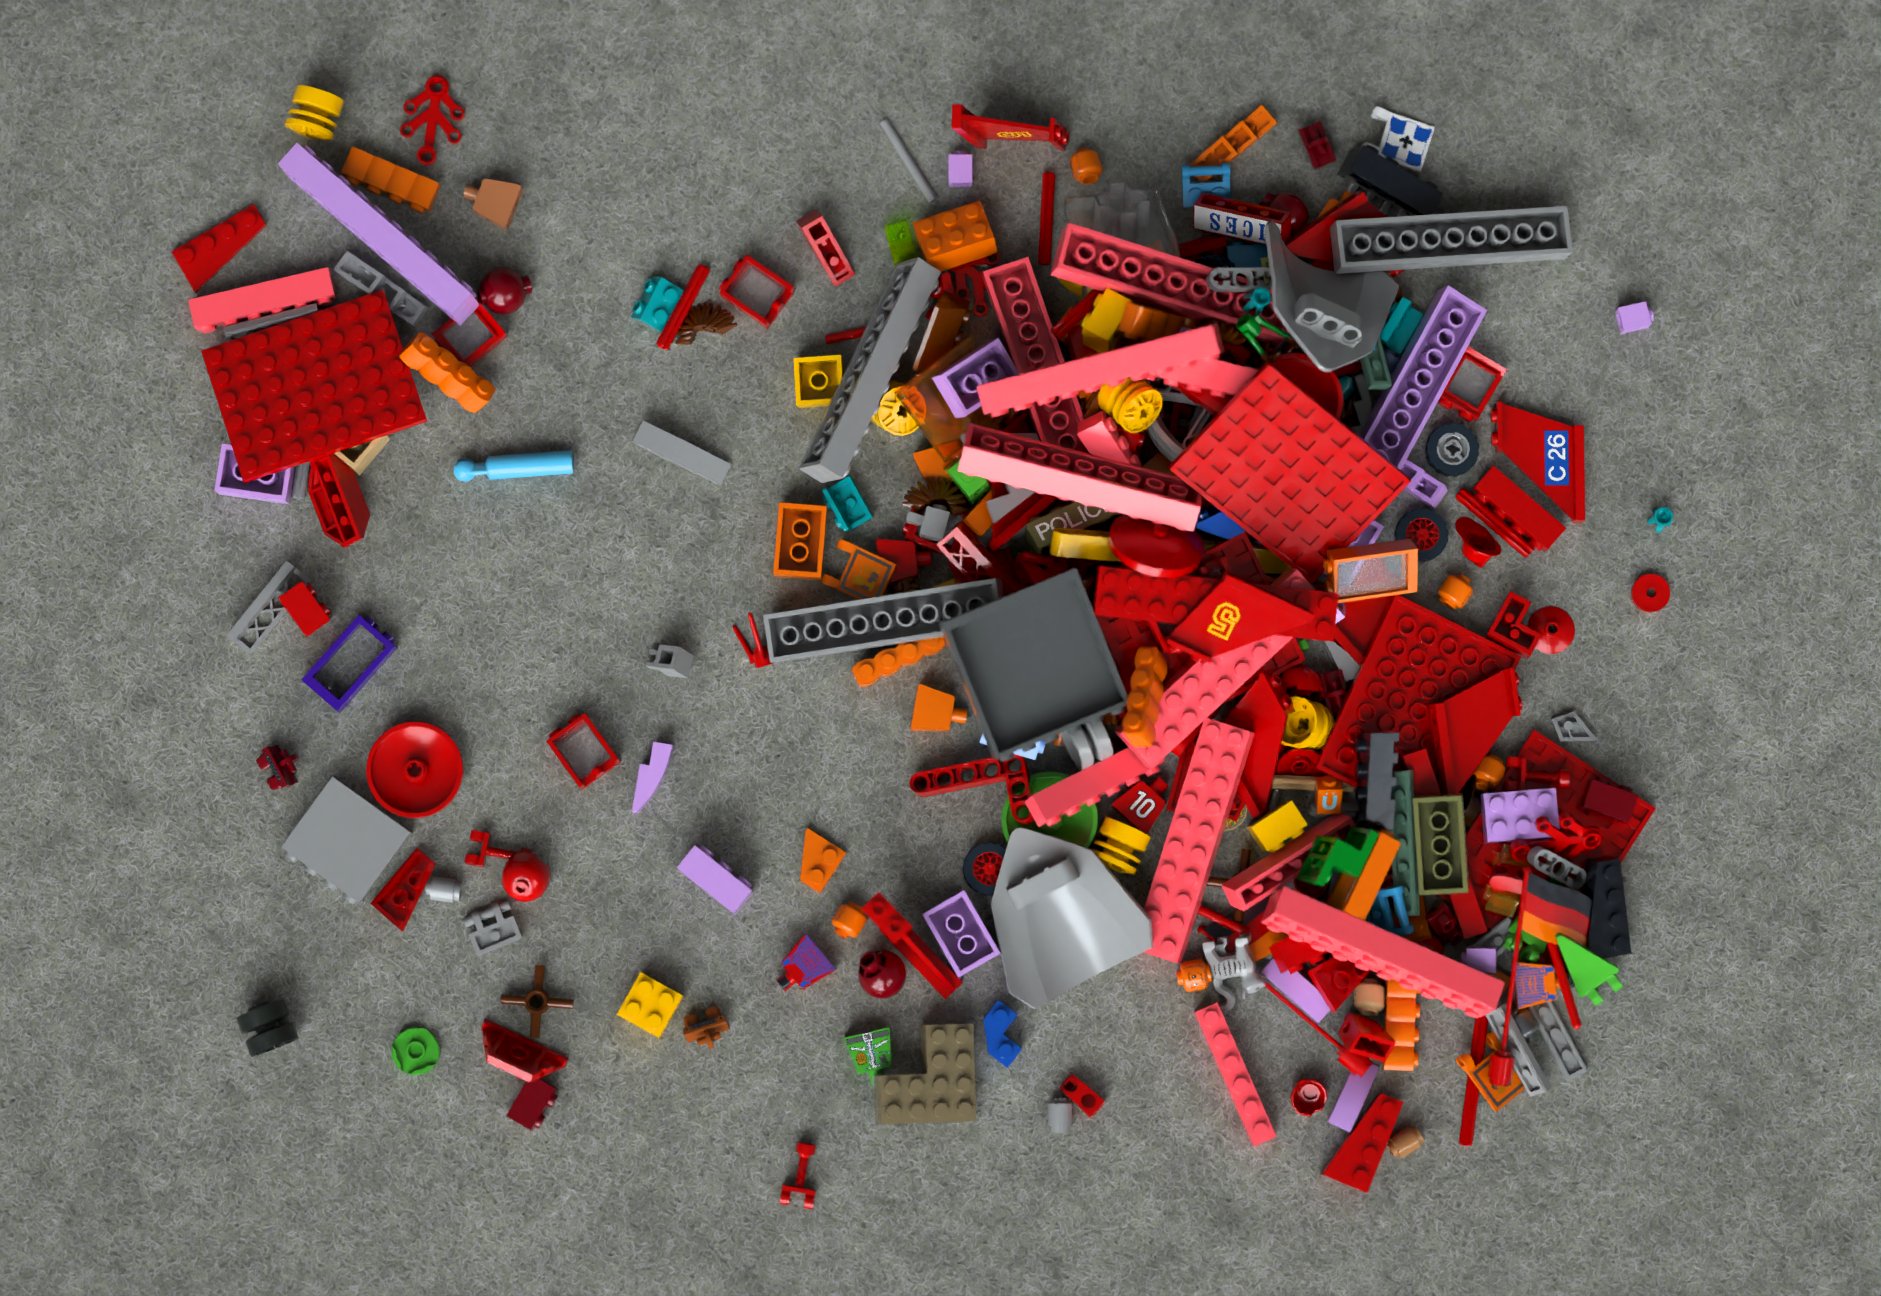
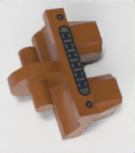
M716 1006L705 1011L708 1020L700 1023L696 1014L685 1016V1028L682 1029L688 1043L697 1040L698 1046L707 1043L709 1049H713V1041L721 1039L720 1033L729 1030L725 1016L720 1013Z

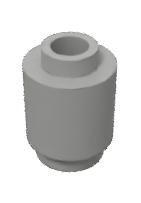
M433 876L432 881L428 880L426 895H430V900L450 903L460 901L462 882H458L457 879L437 876Z
M1053 1098V1103H1048V1126H1050L1051 1133H1070V1127H1072V1103H1067V1098Z

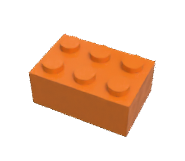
M980 200L912 222L924 261L939 271L997 253L995 238Z
M779 502L773 569L774 577L822 580L827 506Z

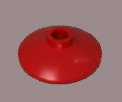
M1553 606L1537 610L1531 616L1527 625L1528 628L1542 634L1535 648L1547 654H1556L1564 651L1573 641L1575 626L1570 615L1563 609ZM1549 625H1554L1556 627V632L1554 634L1548 631Z
M1308 748L1292 749L1279 758L1276 766L1277 774L1320 777L1323 772L1314 768L1320 754Z

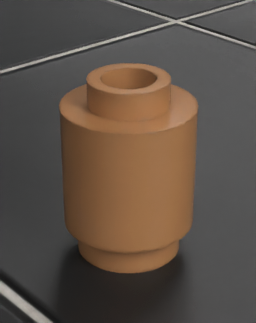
M1407 1126L1389 1137V1144L1386 1146L1393 1157L1398 1156L1399 1159H1402L1420 1148V1144L1424 1143V1139L1416 1126L1411 1128Z

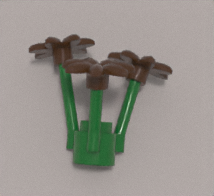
M1247 313L1237 321L1236 327L1253 347L1250 349L1251 356L1247 362H1253L1256 366L1254 369L1260 370L1267 361L1272 363L1281 354L1280 351L1277 352L1273 347H1270L1271 341L1266 342L1263 346L1261 342L1256 341L1255 337L1261 332L1260 324L1284 337V340L1287 341L1283 347V350H1287L1286 354L1291 353L1293 348H1298L1297 341L1289 332L1286 333L1265 321L1259 314L1253 317L1250 313Z

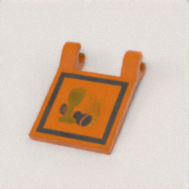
M839 539L837 548L851 553V556L840 579L833 575L824 574L821 582L858 600L884 596L897 564L848 540Z
M1495 1032L1487 1033L1486 1044L1494 1050L1492 1053L1496 1052V1049H1501V1043ZM1469 1054L1460 1055L1456 1059L1457 1064L1468 1074L1494 1112L1500 1110L1525 1089L1514 1067L1512 1080L1509 1081L1508 1086L1490 1084V1078L1488 1077L1490 1054L1476 1066Z

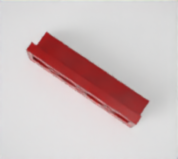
M962 521L958 522L936 544L969 582L979 581V574L989 575L992 579H1002L1003 590L1006 595L1022 589ZM954 537L960 543V552L950 551L945 543ZM963 557H973L976 561V569H967L963 565Z

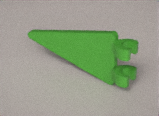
M1559 866L1554 873H1557L1561 869V866ZM1552 877L1547 880L1549 883L1563 885V883ZM1518 916L1509 925L1508 930L1511 933L1502 943V946L1508 950H1514ZM1522 930L1519 950L1522 947L1523 941L1528 945L1521 951L1519 958L1525 962L1536 963L1540 952L1545 951L1547 941H1543Z
M1562 933L1555 935L1579 997L1587 995L1593 1004L1597 1006L1604 1001L1596 989L1599 985L1607 981L1615 992L1624 987L1616 975L1619 971L1616 965Z

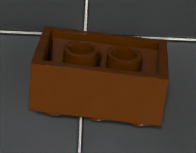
M946 291L943 292L933 310L912 367L913 370L940 372L946 368L947 364L951 365L956 355L953 348L955 344H960L964 332L960 329L962 324H967L972 311L968 310L971 301Z

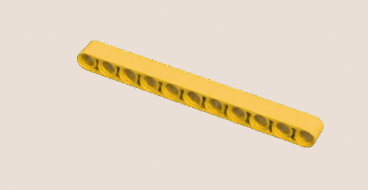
M1068 528L1053 529L1050 546L1051 555L1121 562L1109 548V532ZM1202 539L1205 550L1222 542L1221 540ZM1251 543L1265 573L1283 574L1290 567L1263 544Z

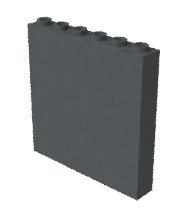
M1077 568L1069 569L938 623L993 759H1000L1001 762L1014 757L1013 752L1021 749L1023 753L1037 747L1035 743L1042 740L1045 743L1052 742L1059 738V733L1067 731L1070 734L1080 730V725L1089 721L1090 725L1104 720L1103 715L1111 712L1113 716L1126 711L1124 706H1127V693L1097 618L1094 615Z

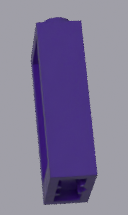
M358 615L301 679L339 713L397 649L393 645L396 640L387 632L380 634L375 629L377 624L368 616L363 619ZM362 625L386 647L347 692L338 699L314 677Z

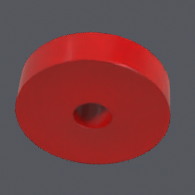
M1646 574L1634 582L1631 589V598L1638 609L1648 613L1657 612L1668 603L1670 588L1666 580L1661 576ZM1648 589L1654 590V597L1647 596L1646 592Z

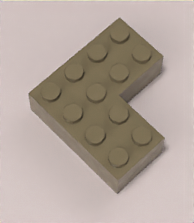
M973 1024L921 1025V1074L874 1076L875 1124L977 1121Z

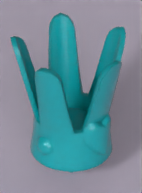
M1261 287L1252 293L1244 295V299L1251 298V300L1243 307V311L1247 312L1257 307L1255 315H1260L1264 306L1266 308V305L1271 301L1270 292Z
M1666 507L1655 508L1652 510L1655 514L1647 519L1648 525L1656 523L1655 531L1661 532L1665 526H1671L1673 513Z

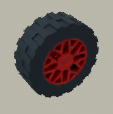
M1426 508L1414 509L1406 513L1398 522L1394 533L1395 541L1403 539L1412 540L1418 548V562L1421 563L1431 561L1440 555L1445 549L1449 534L1446 528L1447 524L1442 520V517L1434 513L1435 511H1429Z
M992 842L981 843L973 847L966 855L963 864L964 878L968 886L976 893L993 896L1006 847Z

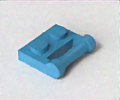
M1222 163V165L1181 166L1183 208L1194 207V203L1202 193L1231 199L1229 163ZM1222 175V180L1190 182V176Z
M1402 884L1379 889L1367 914V923L1397 936L1414 932L1413 925L1409 923L1402 895L1404 892ZM1388 896H1393L1400 923L1399 927H1395Z

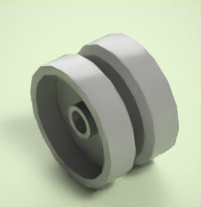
M1089 721L1080 725V730L1070 734L1067 731L1060 733L1071 759L1080 770L1094 765V757L1099 761H1103L1113 756L1112 744L1101 721L1090 725Z

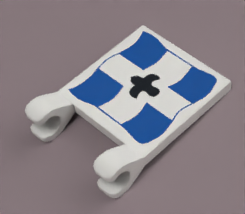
M1375 107L1372 110L1371 117L1385 121V129L1379 147L1369 142H1364L1362 146L1370 145L1379 151L1378 154L1382 157H1390L1396 160L1400 166L1421 172L1435 127L1389 112L1384 108Z

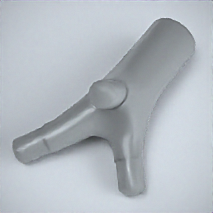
M1271 789L1268 804L1270 810L1267 813L1272 812L1278 807L1283 789Z

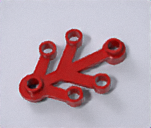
M439 75L430 77L425 85L426 90L414 99L407 100L403 105L406 114L414 115L417 113L418 107L430 99V106L427 110L400 127L401 135L404 138H411L415 130L427 122L424 146L419 148L417 152V158L424 166L433 165L437 159V154L433 149L437 123L447 134V139L451 144H458L462 138L461 133L452 127L439 110L440 100H442L450 110L453 120L461 121L465 117L463 108L457 106L448 94V81ZM441 84L442 88L440 91H434L433 86ZM408 104L415 105L413 111H407L406 107ZM461 110L462 115L456 118L453 116V112ZM410 127L412 131L406 135L403 133V129ZM457 133L459 137L453 141L450 139V135ZM430 153L432 158L426 161L423 159V155Z
M998 253L993 254L997 258V261L994 263L989 262V256L949 269L955 273L956 296H958V292L964 291L967 294L964 299L968 300L969 290L965 287V274L973 280L975 299L973 312L977 317H984L987 314L988 307L984 303L983 289L985 291L987 289L983 280V272H978L972 266L987 264L990 267L998 265L1000 260ZM978 306H983L985 308V311L983 313H978L976 311V308Z
M1563 812L1558 817L1561 827L1564 829L1569 828L1576 833L1567 835L1551 825L1546 816H1540L1535 820L1537 830L1548 834L1552 838L1532 842L1516 839L1511 843L1510 852L1516 861H1523L1527 859L1528 853L1533 847L1541 846L1545 849L1551 848L1549 851L1572 863L1573 859L1584 848L1593 849L1600 845L1602 832L1596 826H1582L1574 820L1571 813ZM1575 844L1570 850L1565 849L1568 845ZM1540 855L1537 859L1539 861H1543V863H1546L1547 859Z

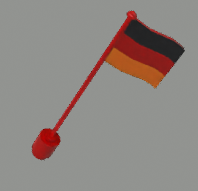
M1530 867L1522 869L1524 878L1501 1049H1496V1052L1490 1054L1489 1083L1498 1086H1508L1513 1074L1515 1056L1510 1055L1511 1051L1506 1050L1521 931L1524 930L1543 941L1557 945L1558 943L1555 938L1557 933L1564 934L1586 947L1592 900L1574 889L1543 880L1530 873L1532 872Z
M1273 894L1245 910L1243 922L1236 921L1249 928L1248 933H1251V941L1248 943V946L1255 957V962L1271 954L1270 946L1289 937L1288 934L1282 931L1279 933L1271 931L1267 928V925L1261 923L1270 896ZM1235 910L1227 917L1234 920ZM1216 922L1206 928L1205 926L1198 927V934L1201 932L1210 941H1215V944L1218 937L1228 936L1227 951L1228 953L1236 952L1235 942L1240 934ZM1266 982L1265 987L1339 1049L1337 1054L1340 1057L1337 1061L1354 1075L1358 1074L1362 1077L1374 1063L1369 1057L1349 1052L1345 1045L1342 1046Z

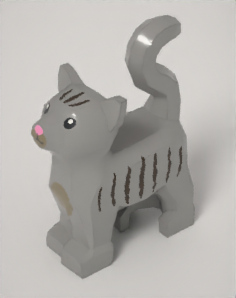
M1251 933L1240 934L1239 938H1236V952L1228 953L1226 946L1229 943L1228 936L1218 937L1216 944L1215 941L1205 940L1202 943L1205 958L1210 966V972L1213 977L1215 991L1226 998V1002L1219 1004L1221 1011H1229L1235 1005V996L1230 989L1222 985L1223 979L1236 976L1242 977V999H1246L1248 994L1255 993L1265 987L1266 981L1256 971L1255 957L1248 946V943L1251 941Z

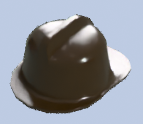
M1475 774L1470 776L1459 792L1463 793L1466 827H1472L1482 808L1480 796L1475 792Z

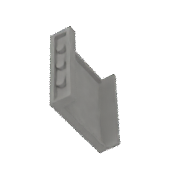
M332 776L281 848L286 850L284 855L296 863L297 860H300L304 863L303 869L314 877L318 873L325 878L323 883L334 891L336 888L343 891L342 897L354 905L356 901L360 904L364 902V897L404 842L408 841L413 833Z

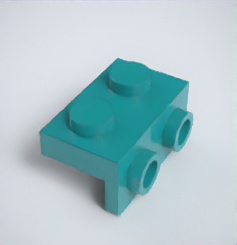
M651 276L643 286L644 292L640 299L633 306L631 318L662 332L684 290L662 277Z
M1402 297L1399 303L1395 302L1389 312L1392 316L1387 323L1385 322L1380 334L1382 346L1396 352L1398 355L1402 354L1423 318V314L1413 309L1411 301Z
M848 476L833 486L822 490L824 493L823 501L835 513L834 521L840 530L843 529L846 532H850L874 518L852 476Z

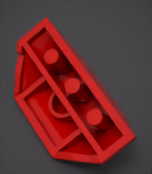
M334 453L310 461L311 470L308 492L324 535L344 548L364 538L370 512L354 471Z

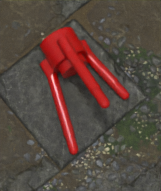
M748 613L757 647L753 649V653L738 627L733 625L732 628L747 653L750 664L754 663L756 669L771 665L773 663H770L767 646H762L753 615Z

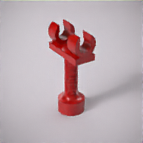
M1507 757L1506 767L1520 768L1519 782L1505 781V791L1525 790V780L1527 779L1555 781L1558 787H1569L1570 769L1559 768V771L1555 773L1526 770L1527 758Z
M471 830L470 840L483 843L480 856L466 854L465 864L484 868L486 856L488 855L511 859L517 853H532V849L521 848L520 851L516 852L490 847V833Z
M797 1142L795 1152L799 1154L800 1160L798 1162L796 1184L794 1186L782 1185L779 1204L789 1205L790 1194L793 1191L805 1193L803 1208L813 1209L816 1190L805 1188L804 1182L808 1158L811 1155H815L816 1145Z

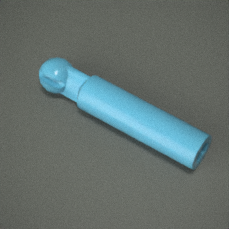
M572 450L488 456L485 462L474 463L471 459L462 458L454 465L455 477L465 482L472 480L475 475L484 474L490 480L574 473Z

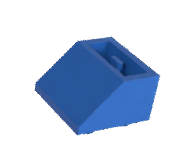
M1211 502V505L1203 509L1202 507L1200 508L1195 528L1228 540L1245 532L1242 527Z

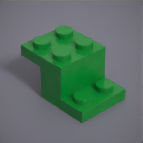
M1351 827L1344 842L1338 838L1317 835L1296 879L1303 883L1324 886L1330 880L1332 871L1339 875L1359 877L1379 834L1371 829Z

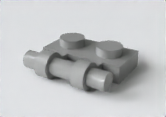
M508 900L500 904L498 902L491 904L490 908L478 912V910L471 913V916L463 919L466 928L474 924L477 928V931L469 934L477 957L523 939L515 917L511 916L505 919L503 916V912L511 909ZM496 917L497 923L484 927V920Z

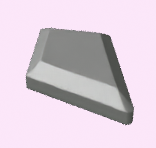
M1575 711L1551 719L1559 742L1596 740V737Z

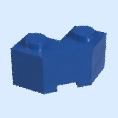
M998 1000L983 1019L987 1050L990 1056L1008 1068L1022 1048L1003 1033L1018 1014Z

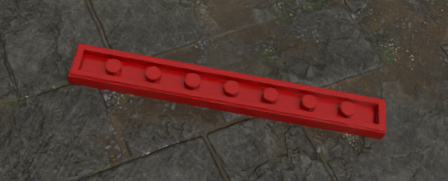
M1424 748L1403 755L1407 770H1413L1416 796L1441 794L1427 749ZM1469 877L1468 893L1450 894L1464 939L1488 932Z

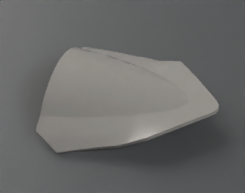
M1273 219L1268 220L1265 225V235L1272 278L1273 310L1283 325L1322 371H1333L1369 355L1373 351L1382 332L1399 285L1383 271L1335 274L1334 271L1311 266L1290 252L1282 240L1278 226Z
M1016 828L1011 833L991 902L1008 992L1031 1008L1036 1009L1087 979L1154 947L1151 918L1093 850L1027 828Z

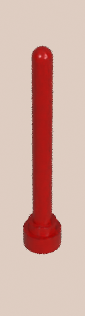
M1547 942L1572 1027L1579 1029L1582 1024L1557 944Z

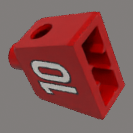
M1157 777L1150 786L1141 780L1115 800L1111 807L1135 829L1147 834L1166 805V802L1160 795L1169 786L1160 777Z

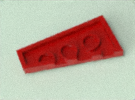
M253 204L173 250L172 254L194 292L197 293L206 282L212 279L227 262L233 259L267 225Z

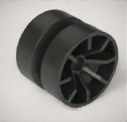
M284 999L272 1003L270 1001L249 1008L248 1012L236 1017L241 1033L256 1031V1035L245 1041L251 1057L266 1053L299 1038L293 1023L279 1025V1021L290 1015Z

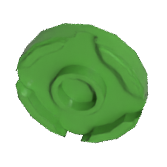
M420 1027L407 1028L400 1032L394 1040L391 1049L392 1059L397 1068L407 1074H425L433 1069L438 1062L440 1055L439 1042L435 1035L427 1029Z

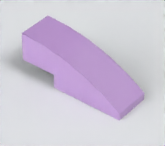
M1406 459L1401 471L1410 478L1411 482L1404 490L1435 510L1448 491L1445 484L1428 475L1424 469Z
M653 742L650 764H640L632 807L633 813H639L660 786L671 760L673 745Z
M1274 958L1260 971L1315 1022L1319 1023L1330 1011L1318 989L1298 972L1290 975L1289 971L1281 974Z
M1372 1064L1362 1077L1349 1072L1326 1122L1347 1132L1351 1131L1377 1074L1378 1066Z

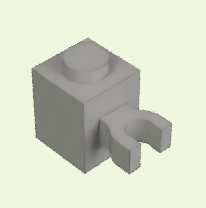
M933 504L932 507L927 506L924 516L908 511L906 523L921 526L920 537L939 542L945 537L950 512L946 511L947 507Z
M659 644L658 651L655 649L649 650V654L656 656L653 662H646V667L654 670L657 669L670 677L688 678L694 655L679 646Z

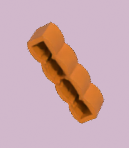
M355 147L351 148L341 170L342 176L351 185L363 184L367 186V191L375 195H379L380 192L387 194L390 201L401 204L402 201L410 204V209L421 214L423 211L430 212L441 188L440 184L432 179L416 174Z
M1127 301L1118 329L1125 332L1124 337L1138 340V337H1140L1139 340L1145 342L1179 333L1181 326L1196 329L1198 321L1161 309Z
M419 332L411 339L399 356L407 366L418 370L427 381L438 385L443 393L457 399L463 408L472 413H476L488 403L496 390L487 379L476 375L471 367L457 361L450 351L438 347L437 343L424 333Z
M943 637L901 643L895 649L890 648L879 652L874 659H865L858 662L852 668V673L859 687H868L876 683L881 677L896 674L902 667L917 664L924 656H933L940 653L945 648L946 642Z
M1140 647L1135 656L1136 670L1131 677L1132 691L1127 699L1128 713L1123 720V732L1133 747H1150L1155 739L1156 730L1154 725L1160 713L1158 703L1163 696L1162 682L1167 674V663L1157 647Z
M1392 979L1385 980L1384 1030L1397 1043L1386 1061L1382 1062V1070L1413 1071V1067L1418 1066V1052H1414V1042L1419 1041V1028H1415V1018L1420 1016V1003H1416V994H1420V991L1405 989L1399 985V982Z

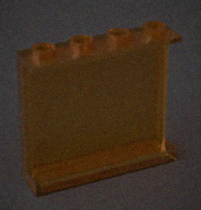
M973 334L961 339L894 392L944 462L950 460L956 462L960 459L963 447L960 436L967 433L969 423L997 430L1001 427L999 422L1004 418L1009 420L1019 412L1015 411L1014 407L1008 408L1009 412L1006 414L991 417V413L984 415L981 406L965 417L955 418L932 378L955 361L976 349L974 345L978 340Z

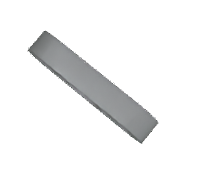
M1215 268L1206 278L1207 286L1214 292H1254L1257 288L1261 287L1268 291L1272 289L1270 268ZM1217 275H1219V279H1227L1230 276V280H1225L1220 285H1218V281L1213 279ZM1236 275H1245L1248 280L1247 285H1239L1236 282ZM1263 275H1265L1266 279H1270L1266 285L1264 281H1256L1253 286L1254 279H1260Z
M1535 846L1529 851L1527 860L1534 868L1573 889H1578L1584 885L1586 872L1580 867L1541 846ZM1539 855L1547 859L1546 863L1537 860ZM1557 862H1561V869L1557 873H1553L1554 865ZM1568 872L1577 875L1576 878L1572 879L1567 876Z

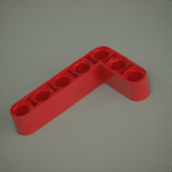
M1014 754L1013 758L1003 762L1000 759L996 760L991 757L921 771L913 774L909 780L910 788L920 797H929L1006 781L1012 816L1022 825H1029L1035 821L1030 811L1029 815L1025 818H1019L1018 816L1019 810L1027 807L1025 801L1033 795L1028 764L1021 755ZM1014 761H1021L1019 770H1010V766ZM992 765H996L998 767L997 773L993 776H988L987 769ZM968 770H973L974 777L969 781H965L963 779L964 773ZM942 776H951V780L947 785H940ZM922 779H926V788L917 790V783ZM1019 784H1024L1025 791L1020 795H1016L1014 793L1015 787Z

